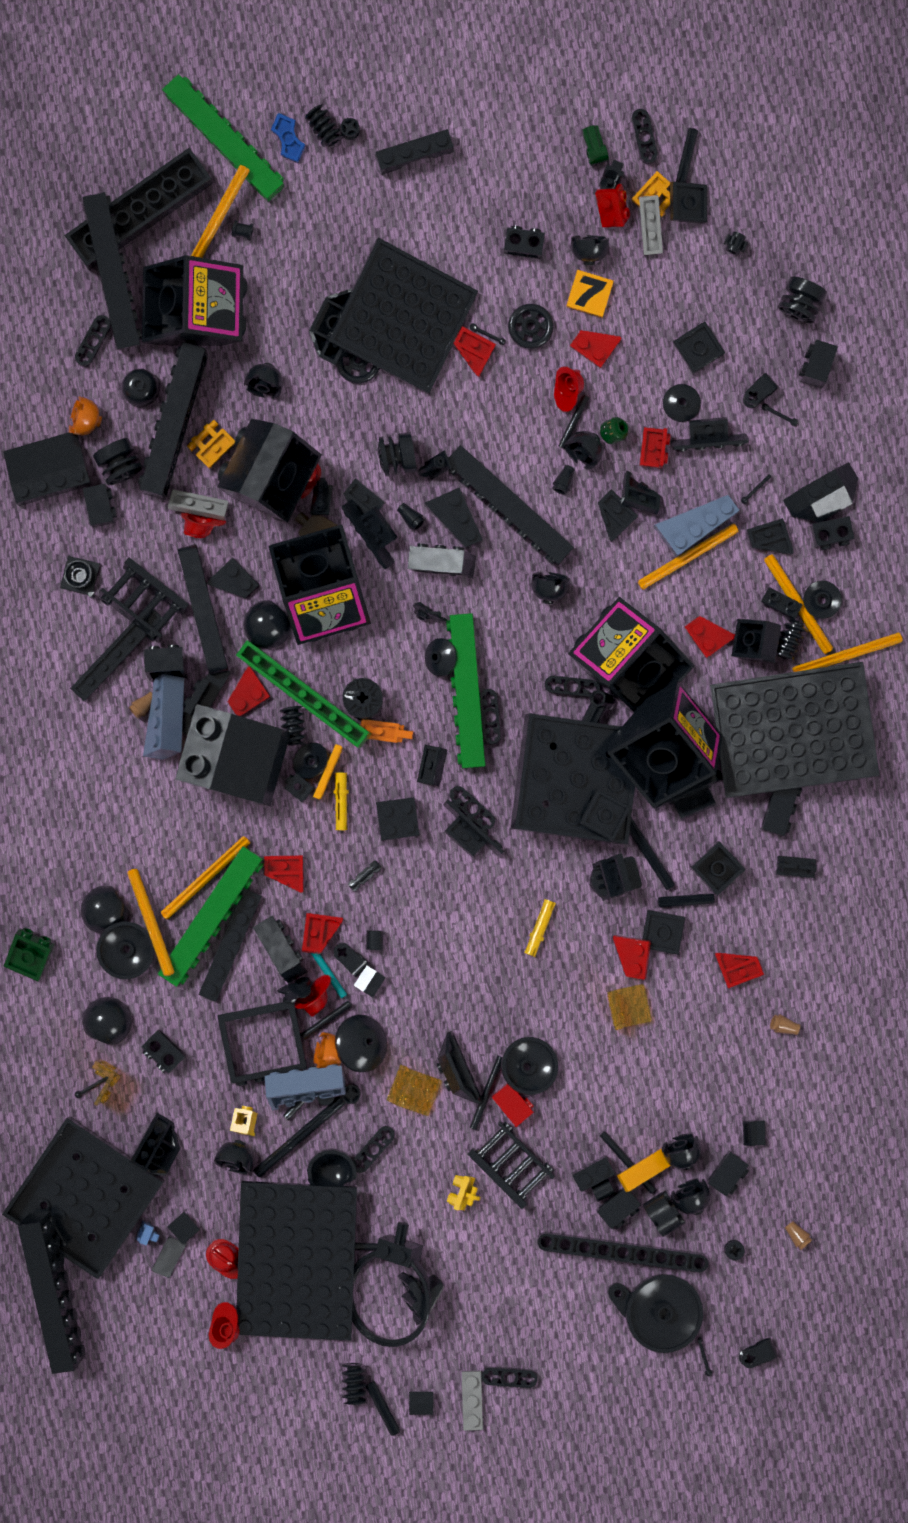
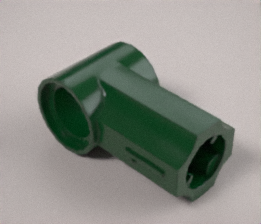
M598 125L582 129L590 166L609 161L606 145H603Z

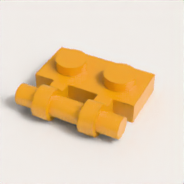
M656 171L631 201L640 208L639 197L658 195V198L663 195L665 200L659 206L660 217H663L666 213L665 210L670 206V192L667 190L670 182Z
M215 420L206 424L203 427L204 429L197 436L191 438L192 441L187 445L191 451L196 447L201 449L196 456L209 469L235 445V440L223 428L218 433L214 431L219 425ZM210 434L213 438L204 445L202 441Z

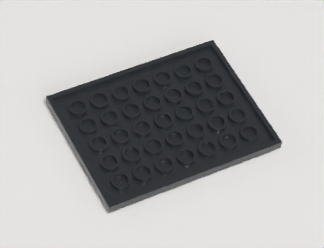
M863 661L710 685L716 728L723 736L720 761L726 799L880 776Z
M241 1181L236 1304L240 1329L239 1335L351 1341L357 1186Z

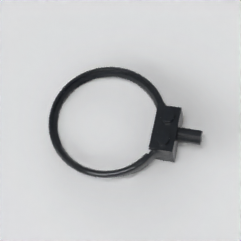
M398 1222L395 1236L389 1234L380 1237L377 1250L363 1256L354 1265V1284L362 1268L375 1258L407 1268L413 1267V1270L417 1273L423 1284L426 1296V1308L423 1319L414 1332L400 1339H386L371 1332L359 1318L353 1298L352 1322L355 1327L368 1340L386 1347L402 1346L417 1338L427 1324L431 1309L429 1278L419 1263L423 1245L406 1240L409 1228L406 1222Z

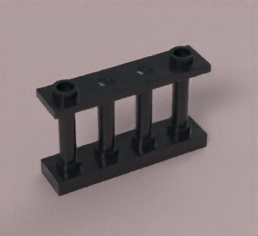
M128 557L123 566L125 573L108 592L101 588L99 592L100 600L107 606L111 605L144 631L149 640L160 643L162 634L159 632L175 613L184 615L188 610L189 604ZM130 578H136L140 585L124 603H121L114 596ZM150 589L155 593V597L139 615L135 614L129 608L145 590ZM160 601H165L169 604V610L154 627L150 626L144 620Z
M499 1121L497 1124L501 1129L481 1149L475 1150L472 1148L467 1155L523 1209L527 1205L525 1201L526 1196L547 1175L551 1179L555 1177L552 1173L554 1169L547 1162L543 1164L511 1132L513 1128L506 1121L504 1123ZM508 1134L514 1143L494 1163L491 1162L489 1164L484 1159L486 1157L485 1154ZM521 1148L528 1156L508 1176L502 1178L498 1173L500 1171L499 1168ZM534 1161L542 1170L521 1191L518 1190L516 1192L511 1187L513 1185L512 1182Z

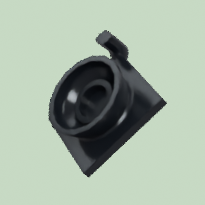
M68 556L60 588L87 594L91 599H94L96 596L94 588L100 563Z

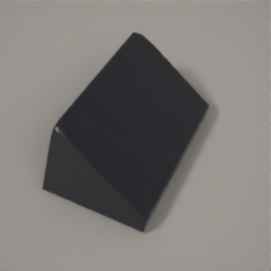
M430 745L424 746L417 782L440 786L447 749Z
M169 1235L151 1271L170 1278L187 1243L182 1245L176 1237Z

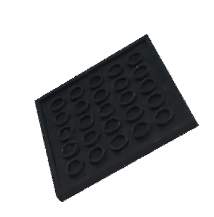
M378 237L327 342L429 394L478 290Z

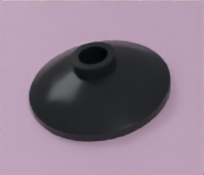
M674 385L664 395L663 409L667 416L674 421H689L700 410V396L689 385ZM684 399L686 404L680 405L679 400Z
M822 580L812 583L806 589L803 602L810 615L815 618L826 619L838 612L841 607L842 596L837 586L829 581ZM819 597L825 599L824 604L818 602Z
M437 638L430 642L426 648V667L435 676L450 674L457 662L456 649L449 640Z
M315 742L302 746L295 754L293 760L294 771L304 779L317 777L327 766L328 752L324 746Z

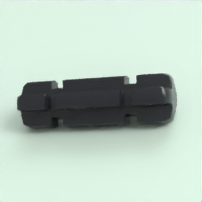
M376 860L369 864V868L366 867L361 871L355 880L352 879L348 883L354 892L360 888L361 884L364 885L374 876L373 873H378L382 869Z

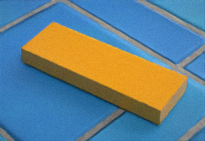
M335 744L314 793V798L322 799L343 750L342 746Z
M662 1148L618 1174L617 1177L624 1190L629 1192L671 1165L665 1160Z

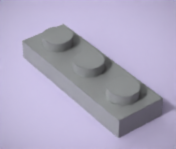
M658 195L639 197L643 253L644 255L663 253Z
M172 490L168 509L225 520L229 501Z
M481 1370L462 1371L463 1430H483Z

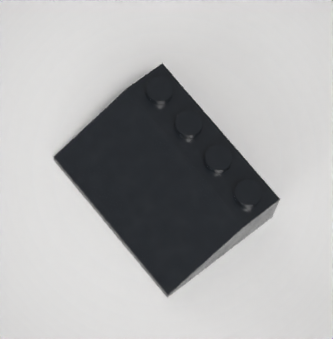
M68 432L3 451L11 488L18 506L92 485L78 435Z

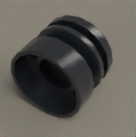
M795 276L790 277L786 287V291L790 295L782 296L781 300L783 302L779 303L778 309L794 320L812 324L816 320L815 315L819 313V309L814 305L823 304L827 291L820 285L807 279Z
M411 432L399 433L398 443H394L392 436L388 435L389 444L386 445L384 444L383 436L378 437L379 461L385 477L390 476L389 467H393L394 474L398 475V466L401 465L405 473L417 472Z
M128 438L112 442L93 455L99 468L108 466L102 473L103 477H108L105 480L108 486L125 482L143 469L141 462L136 463L139 460L138 456L128 457L134 451Z
M367 678L354 679L348 683L342 697L345 709L356 719H371L380 712L384 700L382 691L377 683ZM362 693L365 694V697H368L364 703L357 700L358 697H361Z

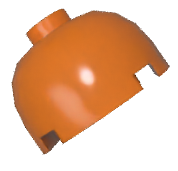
M79 396V400L75 401L70 419L72 418L73 426L69 425V433L85 436L92 433L96 427H100L102 416H99L97 404L90 399Z
M326 1032L320 1034L319 1037H322L320 1044L319 1042L316 1044L313 1063L317 1064L316 1067L326 1068L332 1064L340 1066L341 1060L335 1047L336 1035Z

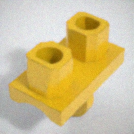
M458 1175L454 1177L453 1185L459 1187L460 1190L458 1194L450 1192L447 1202L454 1206L453 1209L465 1211L466 1206H472L474 1200L480 1201L481 1197L476 1195L478 1188L473 1186L475 1177Z

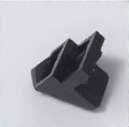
M620 853L592 864L593 869L589 885L601 897L602 901L619 897L642 886L637 864L632 856L623 858V854Z
M402 1272L397 1277L407 1292L401 1297L411 1312H413V1320L416 1325H420L426 1308L423 1284L412 1275L408 1276L405 1272ZM434 1274L428 1277L431 1287L430 1312L444 1288L443 1282Z

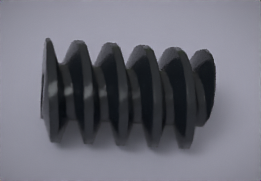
M320 104L312 108L306 114L305 119L310 121L309 126L314 128L313 133L318 134L317 139L321 141V146L330 147L341 141L344 135L337 136L340 129H333L336 122L329 123L332 116L326 117L328 109L321 110L324 104Z
M787 617L790 623H785L783 626L786 630H781L780 632L783 637H779L780 644H778L776 656L786 660H794L795 658L791 653L798 652L794 646H801L797 640L804 639L805 637L801 632H808V630L801 622Z
M290 706L280 710V713L285 714L280 720L286 722L281 725V728L291 732L288 746L307 744L301 741V739L306 738V735L300 734L301 731L305 730V727L300 726L305 720L299 719L300 716L304 715V712L298 709L303 706Z
M362 1363L342 1364V1367L347 1368L346 1371L342 1372L343 1375L347 1376L346 1379L342 1380L343 1383L347 1384V1386L342 1387V1390L347 1391V1394L342 1395V1398L347 1399V1402L343 1404L360 1405L366 1402V1399L361 1397L366 1395V1391L362 1389L366 1387V1383L362 1381L366 1379V1375L362 1374L366 1371V1367L361 1366L363 1365Z

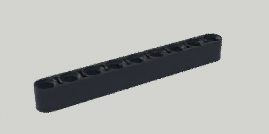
M547 1231L540 1233L537 1238L539 1248L549 1252L693 1272H703L708 1268L706 1256L698 1252ZM542 1237H550L551 1243L548 1246H543L540 1243ZM563 1239L570 1241V1246L566 1249L560 1247V1241ZM581 1242L589 1243L590 1246L587 1251L579 1249ZM602 1244L609 1247L608 1252L605 1254L598 1252V1247ZM620 1247L628 1249L625 1256L621 1257L617 1254ZM639 1250H645L647 1252V1255L644 1259H638L636 1257V1254ZM659 1252L666 1254V1258L662 1262L656 1260V1255ZM678 1255L685 1257L683 1264L675 1263V1258ZM703 1258L704 1264L701 1267H696L694 1265L695 1259Z

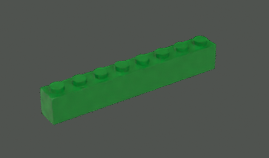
M178 74L162 89L163 94L236 170H238L240 165L249 169L245 179L269 202L284 188V178L277 171L274 173L270 169L271 165L265 158L260 159L256 155L258 153L251 144L248 146L243 141L245 138L239 131L234 132L230 128L232 126L225 117L221 118L217 114L219 111L213 104L208 105L204 101L206 99L199 90L195 91L191 87L193 84L186 76L182 78Z
M473 613L450 615V620H446L447 632L451 631V639L448 640L454 645L457 652V662L454 668L455 677H451L452 689L456 688V696H452L453 708L457 707L458 715H454L455 727H459V734H456V746H460L461 753L457 754L458 765H462V769L485 767Z
M247 640L236 654L238 658L357 748H361L372 734L252 642Z
M245 845L241 848L169 957L175 971L174 974L164 976L162 969H160L158 972L159 976L176 987L179 984L184 985L189 977L187 973L190 968L194 969L199 963L200 959H198L200 953H205L209 948L210 943L208 941L212 936L216 937L221 930L219 925L222 920L226 921L231 915L232 911H230L232 905H237L243 897L240 894L244 888L248 889L253 882L251 877L254 872L259 873L264 863H262V860L264 858Z

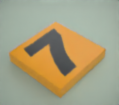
M577 270L566 307L603 318L614 280Z

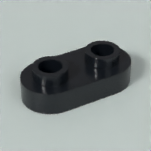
M613 1283L608 1289L609 1298L622 1316L626 1318V1305L631 1293L622 1283ZM620 1290L622 1293L620 1296H615L614 1292Z

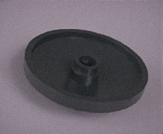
M658 1274L641 1281L631 1292L626 1305V1322L630 1333L643 1347L658 1353L675 1352L686 1347L697 1336L703 1321V1306L697 1291L684 1279L671 1274Z

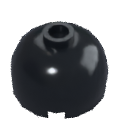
M580 235L571 237L572 253L578 260L584 261V265H595V261L602 260L608 252L609 238L605 236L587 235L583 239H580Z
M270 363L257 364L249 369L244 386L247 385V391L255 396L265 398L263 394L272 396L271 399H274L281 394L283 378L274 365Z
M142 368L128 372L121 385L124 398L136 407L150 405L158 398L160 392V385L156 376L149 370Z
M579 431L565 442V445L567 444L565 450L568 456L577 464L578 460H580L585 465L583 467L585 469L594 468L602 458L603 446L599 436L595 433Z
M541 572L533 573L531 588L535 596L542 599L543 603L554 604V601H559L565 597L569 589L570 578L567 579L566 575L548 572L550 575L544 576L541 575Z
M690 1133L672 1138L676 1140L675 1142L670 1144L665 1142L663 1144L662 1153L664 1158L673 1168L691 1169L701 1157V1146L698 1136L693 1137Z
M235 1140L234 1142L223 1144L218 1149L214 1163L221 1168L225 1165L230 1168L228 1171L245 1175L251 1173L254 1159L251 1150L245 1146L246 1143Z
M698 1178L691 1179L679 1185L678 1188L682 1189L676 1191V1193L674 1190L671 1192V1198L676 1208L685 1214L699 1215L710 1202L711 1193L704 1179L699 1182Z

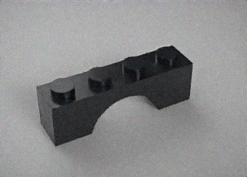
M446 129L376 151L375 156L381 175L399 170L403 166L420 159L437 158L453 153L454 146L449 131Z

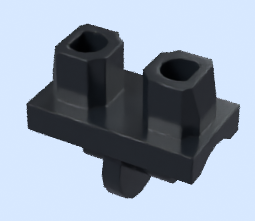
M613 160L611 166L606 165L599 184L600 189H615L621 183L624 175L622 171L623 163Z

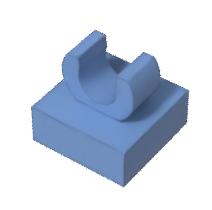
M142 1221L135 1239L147 1246L149 1240L157 1242L159 1234L153 1231L154 1227L150 1223Z

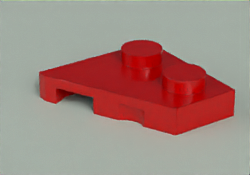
M463 326L453 343L477 377L481 375L496 346L495 343Z
M580 330L569 347L601 368L622 338L620 336Z
M701 616L684 627L705 658L729 643L735 636V634Z
M249 666L227 702L236 715L242 716L270 698V696Z
M303 855L264 856V875L300 893L304 892Z
M306 913L301 952L321 954L343 922V918Z
M614 935L613 940L625 976L645 980L647 977L651 941Z
M714 953L727 988L764 975L756 956Z

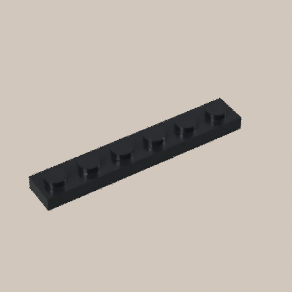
M153 610L144 621L154 627L162 617ZM131 623L70 689L85 702L146 637L145 632Z
M245 888L241 894L243 897L235 908L198 994L214 1002H217L262 898L261 895Z

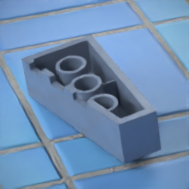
M729 495L655 524L654 528L674 556L678 557L736 515L739 509Z
M163 674L155 678L143 757L164 760L181 753L184 697L183 677Z
M336 1064L328 1065L326 1068L311 1067L304 1071L295 1069L290 1070L289 1073L282 1074L280 1072H273L265 1076L266 1098L272 1111L278 1110V1106L286 1104L287 1107L295 1106L296 1101L308 1103L313 1102L315 1097L318 1096L320 1099H326L346 1094L344 1071L342 1066Z

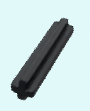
M695 128L688 129L676 182L686 183L698 135V130Z
M714 894L658 898L659 907L715 903Z
M376 1382L368 1383L366 1389L390 1435L398 1434L400 1429Z

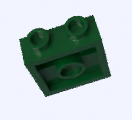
M29 928L19 929L14 936L3 967L39 982L55 943H52L51 939L47 936L38 937L34 935V932Z

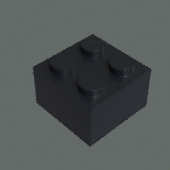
M817 339L813 344L810 343L804 357L807 358V362L804 361L798 375L801 376L800 382L822 389L827 382L838 346Z
M737 619L731 656L747 661L775 663L781 625L763 620Z
M168 645V648L150 646L148 649H144L145 673L149 681L155 680L156 677L163 674L187 678L186 654L183 647Z
M414 797L376 802L381 841L420 836Z
M717 841L690 867L715 896H718L746 870L720 841Z

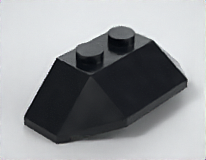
M353 288L325 297L309 329V334L318 357L333 365H336L343 349L327 341Z
M848 462L785 498L783 502L792 517L819 523L853 504L858 477Z
M453 1031L447 1032L437 1057L439 1062L436 1065L439 1072L445 1075L446 1080L444 1083L448 1092L452 1091V1094L477 1104L483 1103V1099Z
M157 1112L139 1141L128 1164L144 1174L166 1176L180 1150L178 1137L174 1130V1123Z

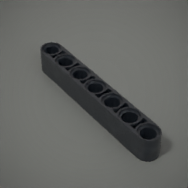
M197 545L179 548L177 550L209 674L227 671L229 669Z

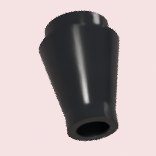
M564 465V468L554 480L552 489L559 494L566 495L571 489L575 469L572 466Z
M406 503L401 504L397 509L409 529L412 528L415 531L423 525L425 521L423 515L409 507Z

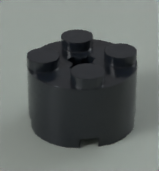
M666 1190L642 1204L662 1237L686 1223Z

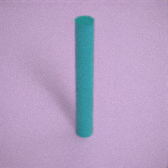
M311 953L323 973L331 977L330 983L340 998L347 995L346 991L320 954Z

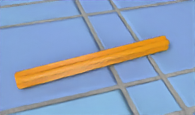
M239 166L191 256L203 258L249 173L247 167Z
M734 523L643 577L638 581V585L644 590L738 533L737 526Z
M774 555L767 556L764 562L786 596L803 604L799 611V616L822 652L827 654L832 651L833 647L814 617L806 610L802 598Z
M898 632L795 666L792 670L797 672L828 667L901 643L903 641L902 635Z
M242 836L161 911L162 916L165 919H169L226 867L237 856L244 845L248 846L250 841L245 836Z
M131 869L127 874L163 975L170 976L175 971L138 869Z

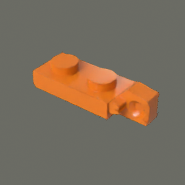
M361 719V726L372 733L368 739L394 743L402 742L403 738L413 739L414 731L404 730V725Z

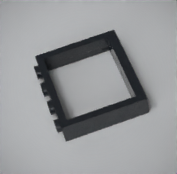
M279 1002L217 1015L231 1084L236 1083V1086L246 1085L248 1080L254 1079L255 1082L265 1081V1076L273 1072H280L282 1074L290 1070L304 1071V1069L308 1068L296 1007L294 1006L295 1002ZM289 1009L300 1064L236 1076L225 1022Z

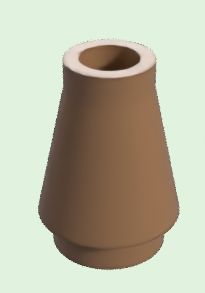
M152 692L131 703L132 705L129 709L138 719L144 717L150 710Z
M779 1014L773 1016L770 1029L774 1030L775 1033L798 1035L800 1024Z
M794 1221L785 1227L796 1248L798 1247L802 1250L812 1241L809 1237L811 1235Z

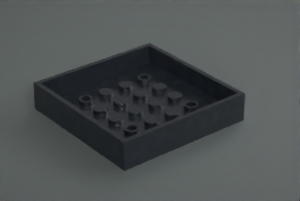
M532 713L525 714L510 829L620 845L628 844L635 786L615 761L606 756L610 740L622 726ZM551 743H554L556 746L554 750L550 749ZM596 789L631 807L613 842L579 824ZM544 800L548 802V807L546 808L542 805Z
M69 1116L59 1128L2 1215L16 1225H19L29 1213L51 1210L52 1216L56 1220V1226L63 1238L68 1241L66 1247H62L60 1244V1253H63L65 1258L96 1279H99L165 1180L158 1175L144 1174L129 1165L128 1161L131 1158L129 1155ZM74 1153L80 1155L79 1160L73 1158ZM127 1186L128 1191L122 1192L121 1187ZM41 1202H46L47 1208H42ZM90 1234L95 1235L94 1241L89 1239Z

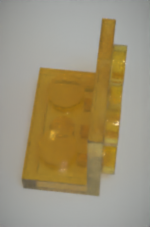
M644 984L606 991L615 1030L652 1021Z
M102 1059L96 1060L92 1068L96 1070L94 1073L109 1078L94 1103L96 1106L107 1102L111 1095L110 1087L116 1085L121 1077L118 1074L120 1069Z
M400 1064L387 1101L399 1107L428 1116L442 1081Z

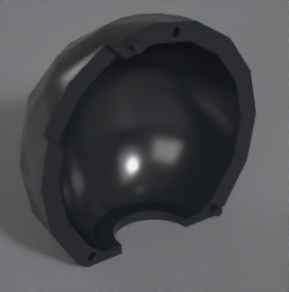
M271 600L259 601L251 606L245 614L243 622L244 632L248 640L257 647L265 649L275 648L283 644L291 634L292 629L288 616Z
M99 886L92 889L85 895L81 904V917L84 924L91 931L102 934L112 924L127 921L130 915L129 910L113 886Z
M102 997L88 1005L83 1014L82 1024L86 1035L100 1042L116 1045L124 1040L130 1032L132 1020L130 1011L123 1002L117 998Z
M335 1148L319 1151L311 1158L307 1168L308 1182L310 1184L343 1186L348 1182L351 1183L357 1177L356 1166L351 1157L343 1150Z

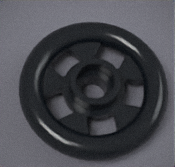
M524 304L518 307L511 314L508 322V331L512 340L517 345L527 349L539 348L546 344L551 338L554 329L550 313L544 307L537 304ZM529 311L531 317L523 319L522 314ZM539 314L544 318L542 323L535 318ZM516 323H522V331H516ZM530 323L534 325L532 330L527 328V325ZM540 328L545 330V333L542 337L537 335V333L540 331ZM524 335L533 336L532 341L524 340Z
M345 350L342 351L336 367L339 374L345 380L361 384L370 381L379 372V368L372 366L369 372L364 370L368 362L362 360L361 363L357 364L355 363L356 356ZM349 357L350 365L344 366L343 358ZM352 369L360 370L359 376L352 375Z

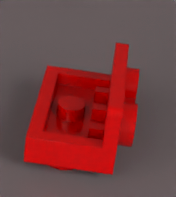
M618 184L615 189H597L595 195L602 227H624L630 218V209L626 205L627 194L623 190V185Z
M644 427L639 466L662 469L663 464H667L668 452H665V446L670 443V434L667 433L668 428Z

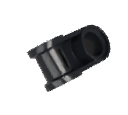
M764 373L745 392L743 396L744 405L747 408H755L764 399L773 394L779 386L767 373ZM755 395V396H756L755 400L752 399V400L750 401V400L748 399L749 396Z
M339 943L334 948L335 958L356 978L369 964L365 958L346 943ZM339 947L341 949L346 948V956H338Z
M770 1338L758 1341L739 1353V1361L746 1368H754L778 1357ZM747 1354H749L750 1356H753V1357L750 1358V1359H751V1362H749V1363L746 1361V1359H747V1356H746V1355H747Z

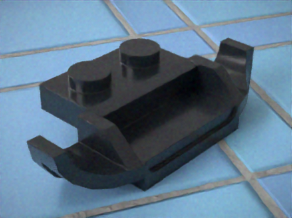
M717 770L715 775L654 807L655 811H658L666 804H674L680 819L683 820L716 806L709 788L717 782H723L722 772Z

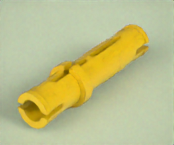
M335 773V830H348L347 794H349V790H347V773Z
M544 899L532 933L529 934L530 939L524 951L525 954L536 957L539 945L544 940V932L556 903Z

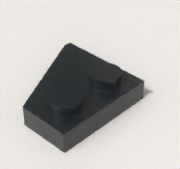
M626 471L623 479L621 504L657 515L660 510L661 495L651 490L644 482H637L631 477L632 473Z
M357 478L354 479L344 492L346 500L352 499L362 514L375 506L380 510L386 503Z
M612 489L598 502L611 542L638 517L629 506L621 504L622 499Z
M783 518L746 530L752 549L789 555L794 554Z
M233 557L206 582L211 587L245 599L259 586Z

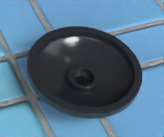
M128 921L118 922L106 928L99 937L96 947L97 959L103 970L119 979H132L143 974L151 965L155 952L148 931L141 925ZM129 946L130 951L124 952L123 947Z
M354 1015L345 1019L338 1027L335 1036V1047L339 1059L348 1069L364 1073L376 1069L383 1062L387 1052V1038L383 1028L375 1019L367 1015Z
M536 1037L520 1038L511 1043L503 1054L501 1061L502 1075L506 1083L514 1091L524 1095H536L546 1091L554 1083L558 1073V1059L554 1050L547 1042ZM525 1063L529 1064V1070L524 1069Z

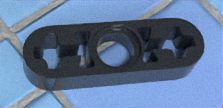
M637 109L632 114V124L640 159L645 164H652L656 161L658 153L649 114L644 109ZM638 114H641L642 117L645 116L643 126L648 125V127L640 128V121L635 119ZM647 132L650 135V139L646 142L641 141L639 134ZM652 144V146H649V152L654 154L651 159L644 157L646 147L641 148V146Z
M99 315L92 322L75 354V360L78 365L87 367L94 360L111 328L108 317ZM103 320H105V324L107 325L106 328L102 327L99 331L101 334H103L102 336H100L96 332H92L93 329L98 331V321L102 322ZM91 336L98 338L96 346L88 344V339ZM84 346H86L90 350H94L93 353L88 351V361L84 360L83 362H81V358L79 357L80 354L84 355L87 351L84 348Z
M549 676L544 683L545 689L549 693L590 697L589 690L583 689V693H579L581 689L580 682H584L583 686H589L590 683H593V686L600 690L599 683L591 679ZM555 679L556 683L561 684V680H565L563 685L564 691H560L561 687H555L552 690L551 686H548V682ZM574 681L577 683L578 688L575 692L567 690L568 682Z
M485 689L480 694L483 738L488 744H496L501 737L497 694L492 689ZM487 692L494 696V699H491V706L495 705V709H483V706H487V700H483V696H486ZM486 712H494L496 719L493 722L486 721ZM497 724V728L493 727V732L498 737L491 741L490 738L486 737V734L490 733V729H485V725Z
M461 786L451 789L450 799L455 801L464 813L469 814L478 826L483 827L485 830L491 829L494 826V816ZM455 790H462V796L465 799L467 798V796L471 798L470 800L466 801L464 807L460 805V803L463 802L461 799L458 798L455 800L453 798L455 796V794L453 793ZM471 802L476 803L478 806L477 812L473 814L467 811V805ZM481 809L485 811L482 813L484 817H491L490 826L487 824L483 826L481 824L483 820L480 817L478 820L474 818V816L480 813Z
M382 1126L353 1158L355 1166L357 1165V1159L361 1161L364 1158V1155L361 1154L363 1151L369 1158H372L371 1161L367 1158L364 1162L365 1168L360 1167L358 1169L356 1167V1172H365L393 1141L395 1133L390 1126ZM382 1130H384L385 1132L389 1130V1135L391 1138H385L382 1141V1143H384L385 1145L382 1147L381 1144L374 1139L375 1137H377L378 1139L382 1137ZM370 1144H376L379 1147L377 1154L372 1155L368 1152Z
M489 1366L484 1368L481 1374L482 1381L486 1385L532 1388L537 1383V1374L531 1369ZM492 1371L493 1375H499L498 1371H502L501 1382H497L498 1378L495 1377L492 1378V1381H488V1377H485V1374ZM517 1372L521 1373V1377H527V1374H531L534 1380L527 1384L526 1380L520 1379L521 1383H517ZM505 1373H514V1381L506 1382L504 1380Z

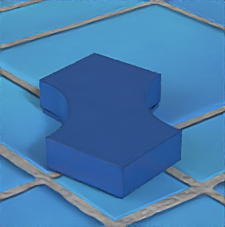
M278 113L271 132L275 133L282 143L280 155L298 163L306 145L295 135L294 126L296 120Z

